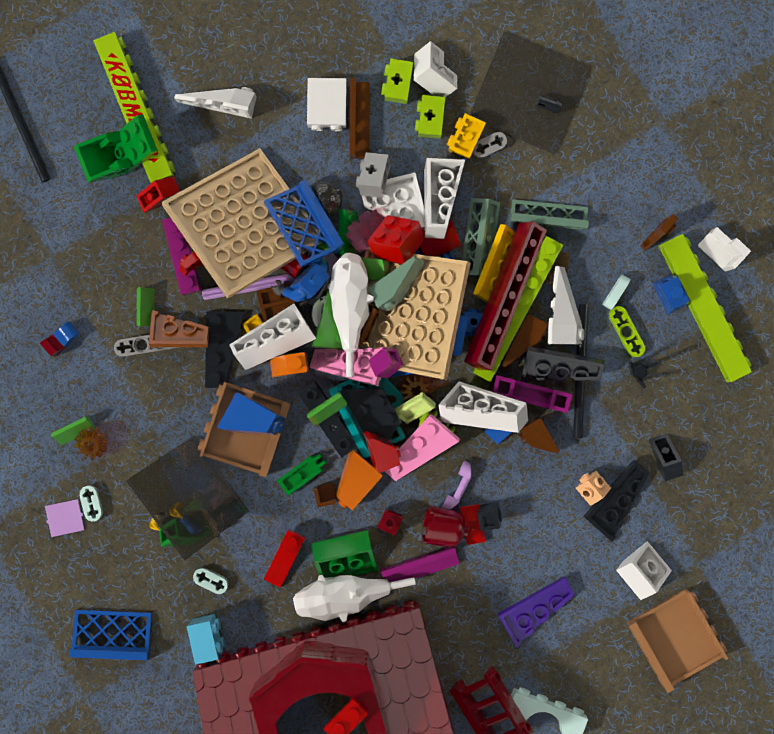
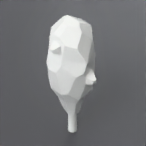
M345 253L333 265L331 281L327 288L329 289L333 317L339 332L342 348L346 351V377H354V352L358 348L361 329L369 317V304L374 301V296L368 294L367 270L361 257L357 254Z
M319 575L317 581L296 593L293 601L295 610L301 617H311L323 621L340 617L342 622H345L347 615L361 611L370 602L389 595L391 590L416 584L414 577L389 582L387 579H364L352 575L326 578L323 575Z

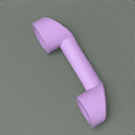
M464 460L458 472L463 478L454 497L447 495L442 508L452 509L460 502L471 479V464Z

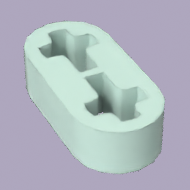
M622 274L602 305L611 310L631 279Z
M92 485L83 487L80 491V499L84 515L89 521H97L103 515L99 492ZM87 489H89L90 492L93 491L94 495L91 496L92 502H90L88 496L85 497L84 493L87 492ZM91 504H93L94 510H98L96 518L89 514L92 511Z
M204 567L197 569L193 575L194 582L197 585L216 594L224 593L229 585L227 578ZM202 572H205V577L209 578L210 581L206 579L200 581L198 573L201 574ZM212 580L215 581V582H219L220 580H222V581H223L222 585L225 586V587H224V588L221 587V588L218 590V589L216 588L217 585L214 584V583H212Z

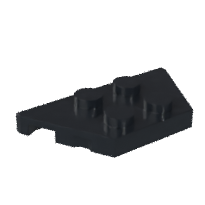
M383 388L342 389L340 391L362 432L368 431L387 440L391 438L402 421Z

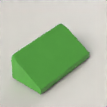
M361 257L367 270L368 279L379 281L388 275L390 262Z
M137 288V326L150 327L151 315L155 303V289Z
M338 392L308 412L307 417L316 426L345 407L347 402L341 393Z
M89 416L83 417L53 432L51 436L60 445H64L94 430L95 426Z

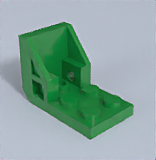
M143 114L135 116L119 131L105 133L74 146L88 183L116 178L130 173L158 151Z

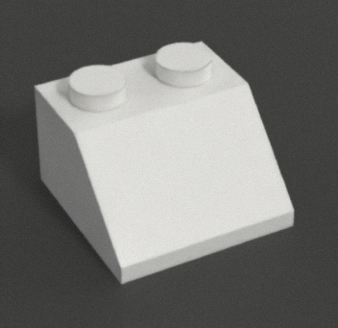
M647 541L628 556L616 571L639 599L642 600L657 593L672 570Z

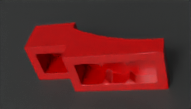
M290 528L287 530L263 580L281 588L306 536Z

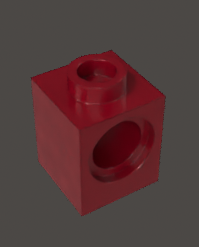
M385 508L377 528L395 536L403 516Z

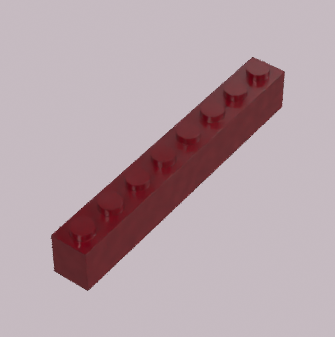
M534 221L519 223L464 362L478 370L492 371L547 232L546 229Z

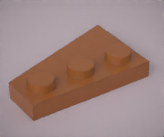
M152 310L149 335L150 347H208L209 328L207 326L188 320L182 321L174 316L162 315L158 311Z

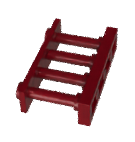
M490 666L483 675L484 679L468 686L461 679L450 689L452 696L476 734H495L491 726L507 719L511 720L515 728L502 734L533 733L530 723L525 720L502 682L500 674L493 666ZM489 685L495 695L476 702L471 693ZM500 702L505 712L488 719L485 718L481 709Z

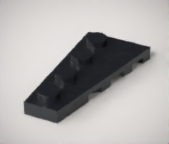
M206 311V326L209 328L208 347H206L205 388H218L219 384L223 385L224 381L227 382L234 355L230 344L238 340L245 312Z
M528 346L520 381L527 382V379H537V381L556 379V381H564L566 378H574V380H600L605 360Z
M633 460L611 484V489L605 497L596 502L583 517L613 543L618 528H621L628 510L630 511L634 498L639 494L650 473L636 460Z

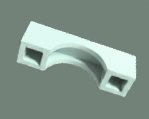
M519 687V690L513 689L511 697L525 720L535 713L547 712L559 720L562 734H583L588 721L583 710L573 707V710L566 707V704L560 701L550 702L546 696L537 694V696L531 695L529 690Z

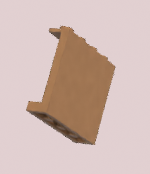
M224 381L223 385L219 384L216 396H219L217 404L213 403L210 414L213 415L211 422L207 421L204 432L207 433L205 440L201 439L197 450L201 451V457L205 456L266 477L281 433L267 435L231 432L220 429L217 426L236 392L248 396L285 418L290 403Z
M687 589L680 591L626 622L667 693L675 690L673 688L675 684L721 658L728 659L725 654L728 652L725 645L716 638L718 635L713 625L709 626L706 620L708 615L703 608L700 609L697 605V602H699L697 596L693 591L690 592Z

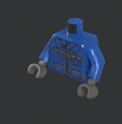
M308 251V252H306V253H304V254H305L308 258H310L311 255H312V252H311V251ZM321 258L308 264L289 287L285 288L281 280H276L275 282L278 286H271L276 295L283 294V296L296 302L309 299L329 279L330 276L327 274L329 264Z

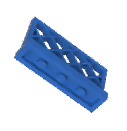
M306 179L299 182L297 186L264 200L265 206L301 268L331 253L336 254L341 251L344 243ZM297 193L300 198L299 204L289 201V195ZM275 201L284 203L282 211L274 209L271 203ZM286 204L297 208L295 215L284 212ZM299 209L308 212V220L297 216ZM282 216L293 219L291 227L282 224ZM295 220L306 224L305 231L293 228ZM308 225L317 227L319 231L317 236L306 232ZM291 233L303 236L301 244L292 241L290 238ZM305 237L316 240L314 248L303 245ZM318 241L326 243L329 249L325 251L316 249ZM301 249L311 251V257L303 260L300 255Z
M75 610L72 649H70L69 657L150 660L152 613ZM80 614H87L92 620L85 627L79 622ZM101 615H106L110 620L104 628L96 621ZM120 616H125L130 621L123 629L115 622ZM139 617H147V625L141 630L134 621ZM92 623H95L101 631L92 638L86 629ZM112 623L119 630L113 638L105 631ZM131 624L138 631L132 639L124 632ZM84 632L90 640L85 645H77L78 636ZM101 633L109 640L104 646H99L95 641ZM121 633L128 640L123 647H119L114 642ZM140 634L145 639V648H138L133 643Z

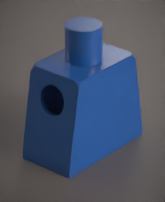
M667 275L653 282V286L667 315L685 308L690 302L678 276Z

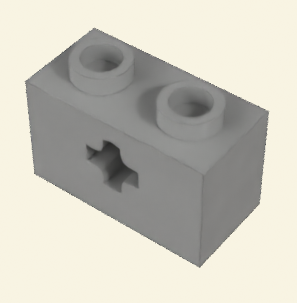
M366 152L364 160H361L360 163L361 174L356 179V187H359L360 195L383 198L390 170L389 155Z

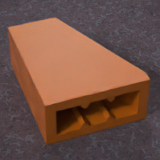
M306 352L270 359L272 377L310 372L308 353Z
M356 450L348 453L336 491L339 499L337 502L343 508L349 507L351 510L359 504L383 476L381 473H378L370 462L363 459Z

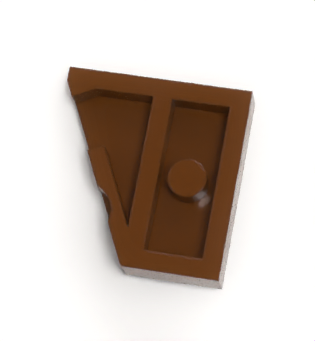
M674 214L664 218L640 246L646 251L662 236L670 234L676 228L675 222L678 218Z
M292 282L283 285L286 288L289 287ZM271 287L256 291L264 322L292 304L297 303L283 296V294L276 295Z

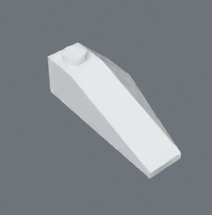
M242 87L241 89L234 88L176 94L175 100L183 104L252 119L257 96L252 89Z
M555 266L553 292L556 293V297L551 301L554 315L553 318H549L548 344H581V340H584V329H582L565 267Z

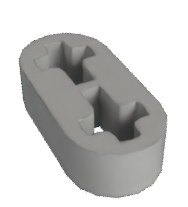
M496 132L478 140L473 155L482 159L502 150L507 144L505 134ZM495 137L503 139L501 146L498 144L491 146L490 143L495 141ZM478 145H481V147L488 145V148L484 150V154L476 152Z

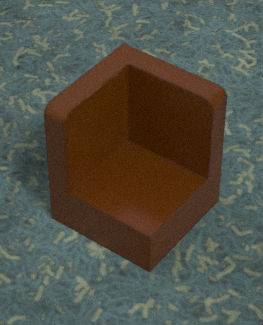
M333 483L314 487L318 508L337 503Z

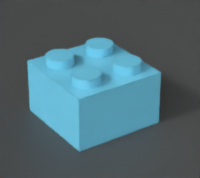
M215 614L194 618L187 625L195 665L218 660L225 648L224 638L220 637L219 634L221 623L219 618L216 619Z

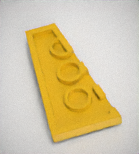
M500 224L473 292L474 295L485 303L489 300L515 235V231L504 224Z

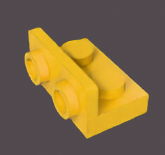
M466 113L463 118L459 117L455 126L457 129L455 136L451 135L447 143L449 152H455L470 159L486 122Z

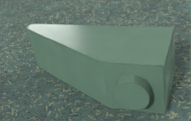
M412 257L368 288L371 296H374L377 308L390 311L403 300L425 264L424 260Z

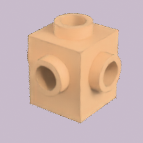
M597 471L590 475L589 473L584 474L579 479L580 483L576 487L590 506L603 499L611 489Z

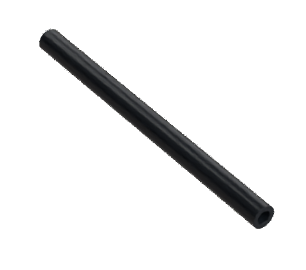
M0 66L1 92L41 182L49 181L51 178Z
M579 304V317L582 329H584V340H581V344H577V355L586 356L588 304ZM585 380L575 381L573 438H583Z

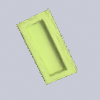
M422 392L396 407L395 410L400 419L408 424L434 409L436 403Z

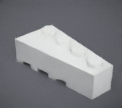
M426 159L424 169L425 238L444 239L465 160Z
M292 304L231 343L230 347L234 356L244 369L247 370L313 341L316 337L296 305Z

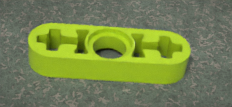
M621 306L613 307L609 311V319L627 353L632 357L642 356L645 352V345L627 311ZM615 310H617L618 312L621 311L622 315L620 317L622 321L627 320L628 323H624L618 327L617 324L621 322L618 318L614 319L613 315H615ZM625 326L630 327L632 330V334L629 337L622 335L621 331ZM634 337L637 338V340H633V342L635 345H640L641 347L638 349V354L637 352L631 351L633 345L631 342L627 344L626 340H631Z

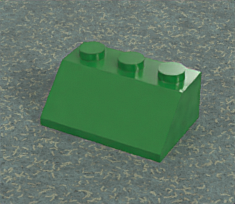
M368 530L312 543L314 562L318 574L323 575L324 578L340 575L358 576L378 571Z

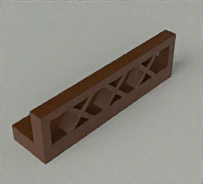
M350 78V159H364L366 152L369 153L370 82H356V78Z

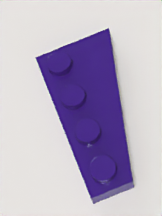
M562 577L497 614L517 648L523 639L527 636L529 637L535 628L549 619L548 617L554 611L561 608L575 594L566 578Z

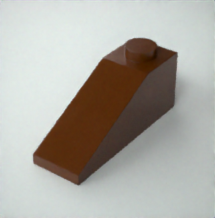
M526 314L500 366L506 367L525 353L528 346L533 347L541 339L544 340L548 333V324Z

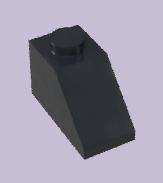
M668 434L649 439L658 469L664 480L668 481L683 476L682 460Z

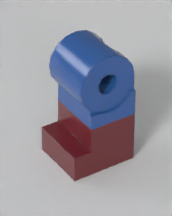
M69 321L63 324L51 336L41 341L40 345L50 356L56 357L80 333Z

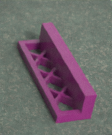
M446 547L382 568L381 574L389 582L412 577L416 579L460 563L455 547Z

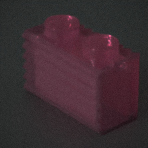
M376 209L370 213L368 210L359 216V222L356 220L347 227L349 231L345 236L358 253L369 247L367 241L384 220Z

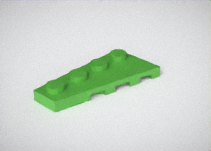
M328 289L326 301L321 312V319L316 330V339L313 341L312 348L343 350L333 317L332 302Z

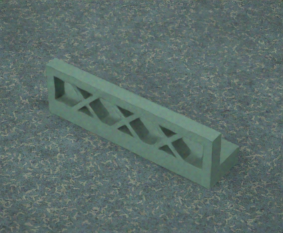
M471 198L462 261L470 262L472 260L474 263L473 270L469 271L468 275L479 277L481 275L496 236L500 202L491 199ZM477 203H481L482 209L477 214L476 205ZM478 222L479 229L474 233L473 226ZM475 241L476 249L472 252L470 246Z
M512 199L510 223L519 224L534 221L540 226L587 230L589 226V221L587 220L588 207ZM516 204L524 205L528 212L525 214L515 213ZM539 206L543 207L547 214L539 216L535 215L532 211ZM556 208L562 209L566 216L563 218L554 217L551 212ZM575 210L583 211V220L573 219L570 214Z

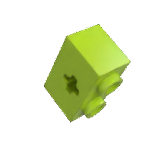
M390 59V65L386 64L384 76H388L387 83H383L381 95H385V101L407 104L413 62ZM396 77L399 78L400 81L398 85H394Z
M422 95V101L418 100L417 112H420V120L416 119L415 131H419L418 137L441 139L445 97ZM428 113H432L433 118L431 121H427L428 118L426 116H428Z

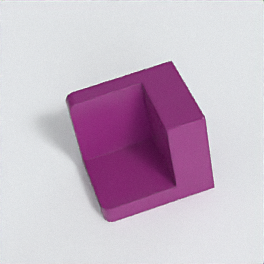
M383 347L369 359L375 377L389 378L404 365L397 349Z

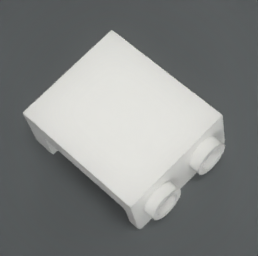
M308 78L307 126L312 131H323V128H331V131H342V128H346V78Z

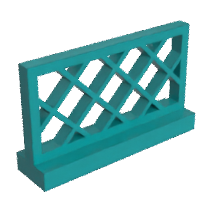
M349 379L330 388L329 392L331 396H334L336 393H340L343 389L342 387L348 384L356 386V389H373L374 385L368 388L360 385V381L356 384L353 383L356 380ZM346 405L339 411L363 459L370 456L364 434L348 405ZM400 425L397 428L400 436L389 439L392 444L406 437Z

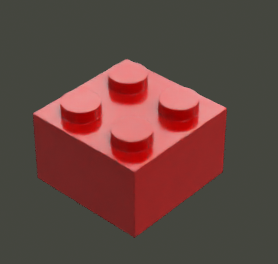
M387 215L367 242L374 258L403 264L411 259L424 241L425 235L419 221Z

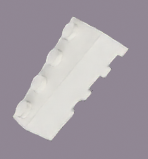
M458 382L439 404L441 422L519 433L528 421L527 404L525 402L463 382Z

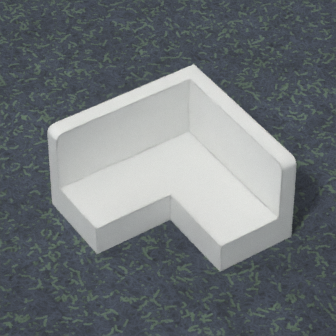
M430 41L414 54V81L434 96L446 97L457 89V75L444 65V51Z
M718 227L712 229L698 244V247L724 271L735 269L751 252L739 239L731 240Z

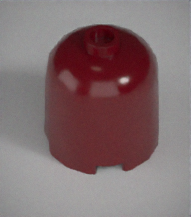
M429 505V510H426L423 527H426V533L421 536V540L425 544L456 547L462 542L463 537H467L469 527L466 526L465 518L460 512Z

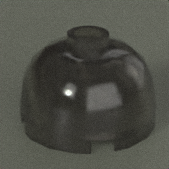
M320 181L309 185L328 218L330 219L337 215L342 205L341 199L343 195L341 190L327 181Z

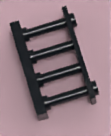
M317 381L312 382L297 392L309 411L328 400ZM337 412L319 423V426L341 458L358 447L349 429Z

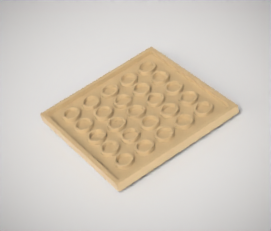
M260 148L162 202V206L227 299L296 259L264 204V200L289 188ZM293 194L289 195V201L299 204V201ZM275 201L271 205L274 209L282 211L284 203ZM286 204L284 212L295 215L297 208ZM299 209L297 216L308 220L309 215L306 211ZM282 216L281 222L283 225L291 227L293 219ZM295 220L293 228L305 231L306 224ZM308 225L306 232L317 236L319 231L317 227ZM291 233L290 238L292 241L301 244L303 236ZM305 237L303 245L314 248L316 240ZM301 249L300 255H303L308 251Z
M366 247L364 258L377 259L374 258L371 249ZM414 254L412 257L424 260L425 264L403 300L390 311L380 309L366 344H358L357 349H379L380 347L397 349L404 364L398 371L447 380L470 262ZM390 262L388 274L402 264ZM368 279V288L378 281ZM374 301L370 303V305L377 308Z

